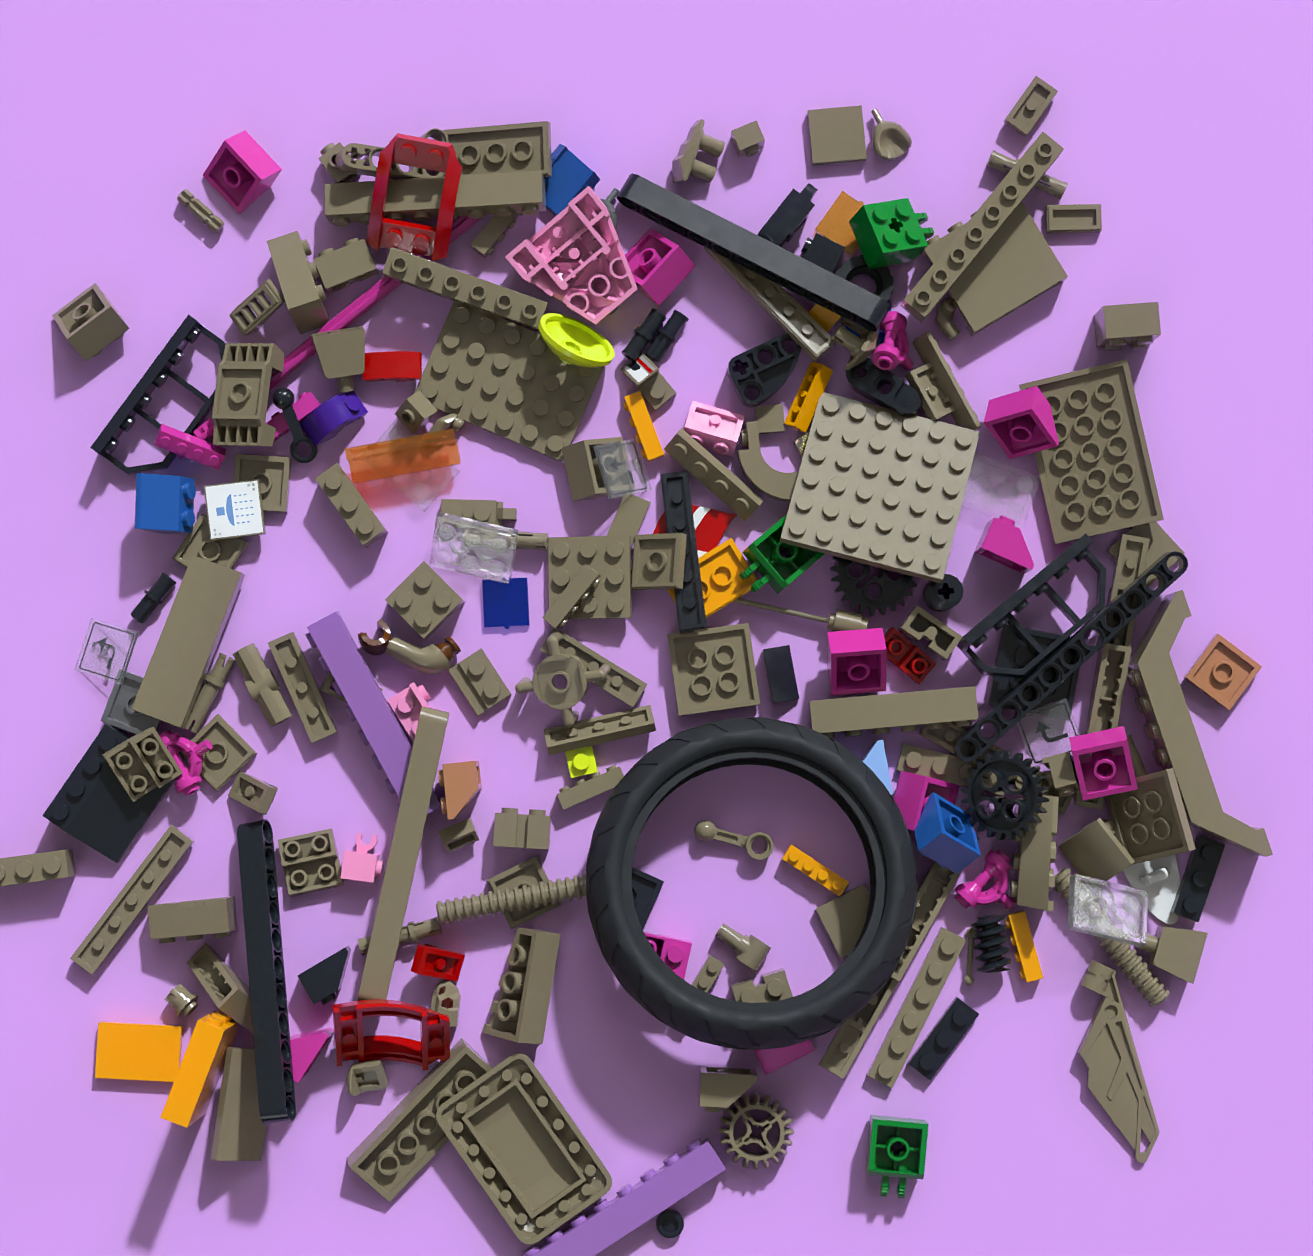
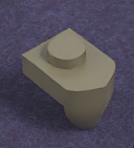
M381 1059L353 1063L346 1077V1089L351 1096H358L361 1092L386 1089L389 1083Z

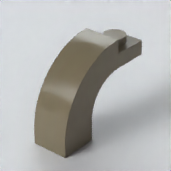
M757 421L746 422L745 430H741L742 446H747V450H738L737 453L738 462L744 476L761 494L777 501L791 502L799 472L784 473L771 468L761 454Z

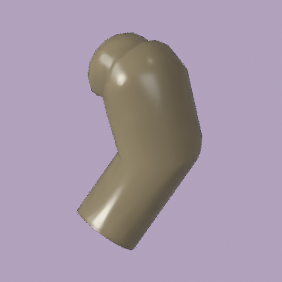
M947 298L940 302L935 318L936 324L949 341L960 333L952 322L954 311L957 309L952 298Z
M456 413L437 419L425 438L432 444H437L446 430L452 428L453 431L458 432L465 425V421L458 418Z

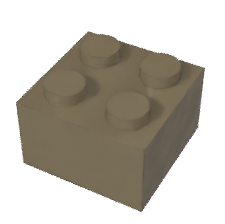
M1158 302L1102 306L1094 315L1096 348L1104 347L1105 351L1120 350L1121 346L1131 345L1132 349L1147 348L1148 344L1153 343L1161 335Z
M425 561L385 599L425 640L465 602Z

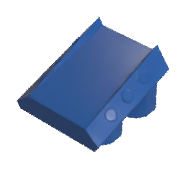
M559 144L551 154L552 177L545 178L546 208L555 216L568 206V203L588 186L595 191L596 184L601 180L594 171L562 144Z

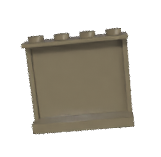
M1021 202L952 285L948 293L968 324L966 329L972 337L1064 282L1068 276L1025 205ZM960 221L948 228L947 231L949 233L942 238L936 235L927 241L928 246L921 253L922 257L926 255L930 264L933 265L967 223L963 225Z

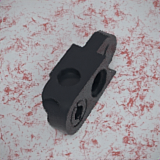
M810 183L806 185L801 193L793 188L757 235L780 247L786 241L789 243L807 220L809 213L815 206L811 200L818 189Z
M868 357L859 365L846 370V378L850 387L864 398L881 407L889 408L903 417L913 416L920 411L921 399L918 391L907 385L903 379L891 371L876 367L871 358ZM859 368L867 372L864 377L857 375ZM885 384L893 386L892 391L888 394H881L879 392L880 388Z

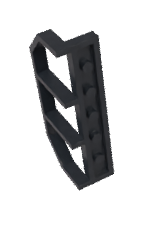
M188 314L90 448L128 475L168 469L177 456L171 451L162 462L133 467L125 466L110 454L118 447V438L124 431L128 432L134 425L136 414H139L158 429L160 428L161 424L143 410L151 402L152 397L150 395L156 387L160 388L166 382L168 376L206 402L184 431V433L193 435V431L198 428L212 409L215 391L210 397H207L171 371L170 368L172 365L176 366L180 363L185 355L183 350L189 343L193 344L201 332L219 345L221 362L226 343Z
M1086 533L961 638L957 647L982 675L1023 677L1104 607L1106 568L1088 549L1093 541ZM1074 559L1077 563L1085 559L1097 572L1096 607L1081 619L1048 584V581L1053 577L1058 580L1070 570L1067 565ZM1043 592L1073 624L1069 630L1045 650L1041 648L1011 614L1013 611L1016 614L1020 613L1029 604L1027 601L1029 597L1033 594L1038 597ZM1008 623L1037 657L1023 669L989 667L981 661L970 647L973 645L977 649L988 639L985 634L991 629L997 632Z

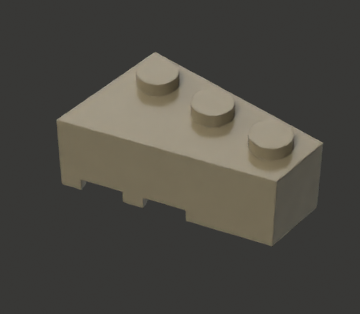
M298 231L268 240V248L288 311L300 335L323 327L330 321L323 302L327 299L322 285H318L315 279L319 277L314 262L310 263L308 258L309 255H312L308 240H302Z
M235 896L147 906L150 939H158L159 944L176 942L175 937L186 936V941L203 939L204 934H214V938L231 936V931L238 929Z

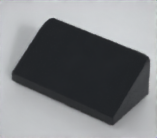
M790 646L763 649L772 704L799 699Z

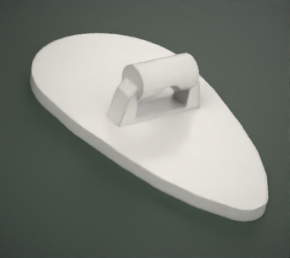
M1175 855L1133 864L1123 870L1138 898L1156 918L1168 925L1177 922L1179 916L1170 913L1180 885Z

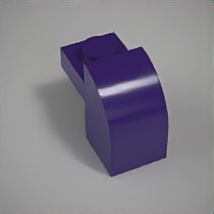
M349 391L341 396L336 395L321 404L300 425L316 447L334 438L345 426L363 418L368 411L356 393Z

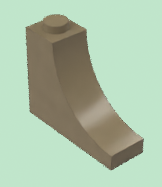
M205 943L187 962L188 966L218 1009L253 1033L249 986L226 965L211 946Z

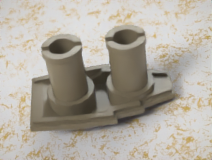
M703 119L696 121L690 128L686 140L681 144L677 156L672 161L673 183L675 184L687 181L689 174L707 183H710L715 176L716 167L705 164L695 158L699 149L717 158L720 157L725 142L704 134L703 127L705 122Z
M842 317L841 325L834 332L831 339L851 352V357L846 365V370H850L864 362L875 350L879 329L877 332L869 331ZM844 325L853 330L854 332H856L860 336L858 337L857 335L849 331L847 328L844 327Z

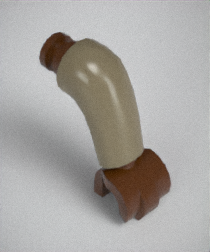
M382 618L377 621V628L384 635L382 638L373 640L367 636V633L360 632L358 634L359 644L367 653L376 656L386 652L388 656L424 674L434 675L444 672L451 666L449 661L453 658V654L461 652L457 643L449 636L445 638L444 644L441 642L437 646L430 644L426 647L413 645L397 637L392 639L390 628Z

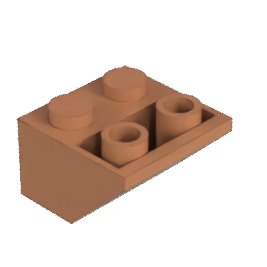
M479 761L442 764L443 770H438L439 786L445 787V798H441V809L443 815L447 814L448 820L458 818L481 790Z

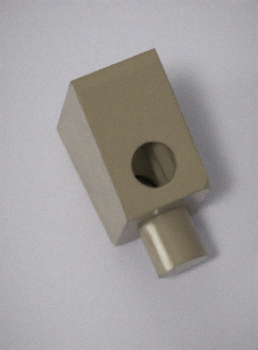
M360 326L310 334L323 376L326 379L336 378L338 392L353 391L352 375L364 373L365 329Z
M1158 926L1155 936L1143 932L1140 933L1137 948L1150 952L1149 964L1194 984L1208 933L1192 929Z

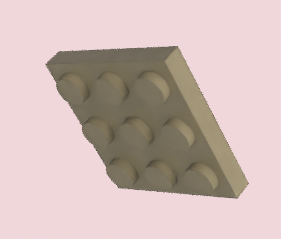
M630 535L548 537L549 608L582 567L587 564L601 575L599 578L601 581L595 588L592 587L590 589L588 598L577 605L579 607L573 615L570 614L567 620L632 618Z
M749 623L708 628V631L667 634L679 716L760 705Z
M1173 768L1136 777L1137 790L1105 796L1114 824L1116 838L1135 861L1133 864L1196 849Z

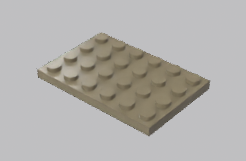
M454 301L423 371L422 380L419 381L414 394L421 391L437 410L446 414L456 413L458 418L463 419L467 423L563 463L562 448L571 445L605 366L593 368L566 364L551 351L541 337V334L496 315Z
M1127 359L1019 385L1020 391L1038 386L1051 406L1059 441L1057 447L1035 452L1055 545L1078 540L1085 533L1091 537L1164 520Z

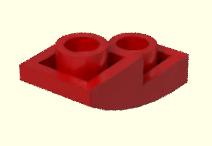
M413 351L365 353L363 380L366 382L422 380V353Z
M890 627L884 634L887 659L914 682L920 684L936 663L894 627Z

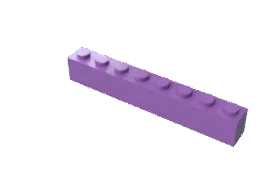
M336 611L308 626L309 633L305 635L313 649L318 647L322 655L319 661L326 673L331 671L335 679L332 685L337 695L345 697L348 703L345 709L352 722L358 721L362 729L358 733L365 746L371 745L375 753L371 757L378 770L384 769L388 777L384 781L390 793H397L401 801L412 747L341 615ZM434 787L428 814L441 807V800Z
M697 1138L686 1146L688 1149L680 1156L677 1153L669 1156L663 1161V1167L657 1171L654 1168L646 1171L639 1177L641 1179L640 1182L634 1186H631L630 1183L623 1186L616 1192L617 1197L611 1201H608L607 1198L600 1201L593 1207V1213L586 1217L584 1214L579 1215L570 1222V1228L563 1232L560 1229L556 1230L546 1238L547 1243L540 1247L535 1244L523 1252V1255L595 1256L725 1171V1164L708 1138L703 1141Z

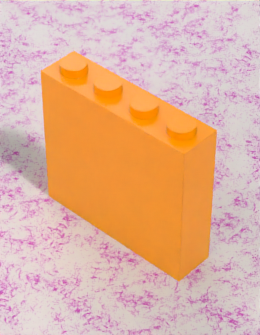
M215 1010L197 1021L160 1118L188 1128L206 1114L225 1064L227 1047L232 1046L240 1025L221 1010Z

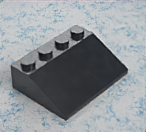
M105 724L42 816L71 836L118 863L176 778L161 788H154L136 801H131L102 756L131 737L117 727Z

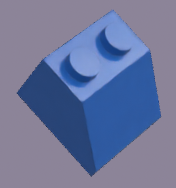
M137 473L135 529L162 534H193V525L195 523L193 512L196 495L195 479L174 475Z
M933 792L929 796L914 830L917 842L916 847L919 853L936 861L943 868H948L958 874L981 856L974 824H970L972 815L965 814L963 809Z

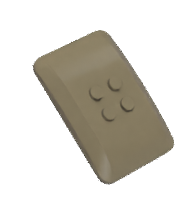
M523 1053L510 1055L438 1107L436 1120L514 1234L524 1244L531 1245L539 1242L604 1196L612 1186V1177L599 1156L534 1063Z

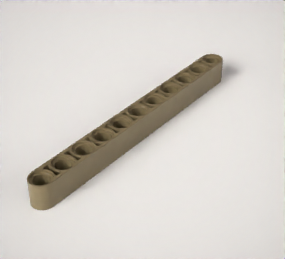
M422 706L357 1001L387 999L448 723L449 712Z

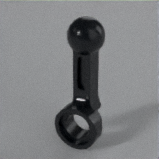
M279 388L273 394V403L277 408L282 409L292 433L293 441L290 445V453L297 462H311L316 457L318 448L314 446L308 436L303 434L292 406L295 401L293 392L288 388ZM300 442H308L311 445L312 452L309 456L300 457L296 453V446Z

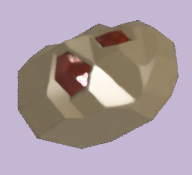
M442 980L435 986L431 1010L448 1015L450 1027H457L461 995L458 988L451 981Z

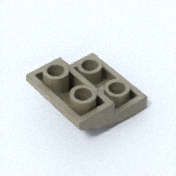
M154 727L136 734L102 755L133 802L154 788H161L183 773Z
M1101 818L1086 825L1078 833L1065 839L1057 846L1091 890L1116 876L1135 862L1127 849L1121 845Z
M332 828L278 840L281 863L285 871L288 895L290 897L344 886V881L340 878L341 865Z

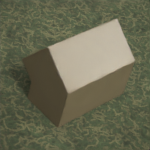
M472 818L438 831L447 853L479 840Z

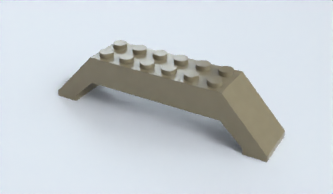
M1183 590L1165 595L1129 662V671L1127 672L1129 685L1135 687L1138 695L1135 698L1137 709L1140 714L1144 713L1147 722L1144 724L1145 733L1149 740H1153L1156 748L1153 750L1155 762L1158 766L1161 765L1163 770L1173 768L1189 826L1252 855L1264 857L1273 855L1264 828L1251 827L1224 813L1169 654L1185 618L1192 615Z

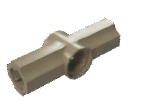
M252 643L232 654L246 679L244 682L250 695L260 705L270 726H276L292 717L293 715L279 691L281 688L271 669L266 667L255 644Z

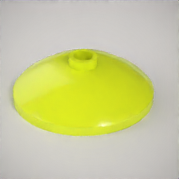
M548 313L543 315L538 323L541 337L545 343L566 364L598 368L609 365L615 356L612 345L602 334L575 318L563 314Z

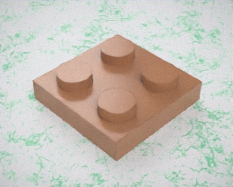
M1215 634L1183 678L1229 711L1262 666L1224 637Z

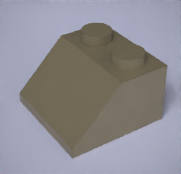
M96 283L52 315L66 339L85 361L100 354L103 348L112 341L120 339L130 329Z
M622 437L583 440L562 448L573 501L609 496V490L611 495L634 490L624 466L617 467L619 472L609 467L614 457L616 463L624 462L628 466L624 445L598 450L599 457L597 454V449L624 444Z
M700 1066L699 1106L704 1107L707 1112H721V1108H728L757 1082L758 1075L756 1070Z

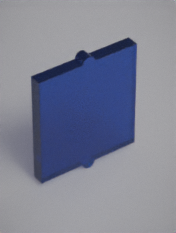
M503 576L502 579L482 580L484 628L504 627L509 629L510 626L530 625L527 578H507Z

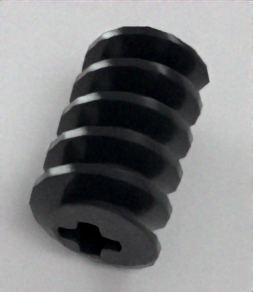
M944 574L942 584L933 581L926 584L923 590V599L930 609L944 612L960 603L964 589L957 577L951 574ZM942 589L943 592L948 593V596L944 598L943 595H938V590Z
M994 914L976 917L978 921L971 924V927L979 929L980 932L972 935V938L981 940V943L975 945L974 949L982 951V954L975 957V960L984 962V965L976 968V970L982 973L1010 970L1004 966L1011 963V959L1002 956L1010 951L1009 947L1001 945L1008 941V937L999 934L1007 929L1006 925L998 923L1005 919V915Z

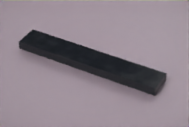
M688 471L660 474L667 533H683L687 535L683 589H674L680 634L708 631Z

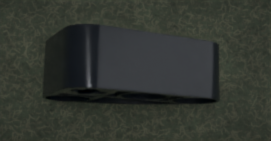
M784 333L736 355L730 360L727 370L728 377L740 402L744 406L753 408L766 402L784 386L791 376L802 348L788 333ZM787 340L793 341L797 346V350L788 353L782 348V343ZM760 352H768L772 356V361L769 364H762L758 361L757 355ZM739 363L741 367H747L744 375H741L740 372L734 373L735 364ZM750 387L755 388L759 392V397L756 400H748L744 396V391Z

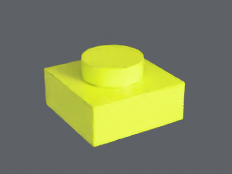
M592 746L565 752L571 778L598 772Z

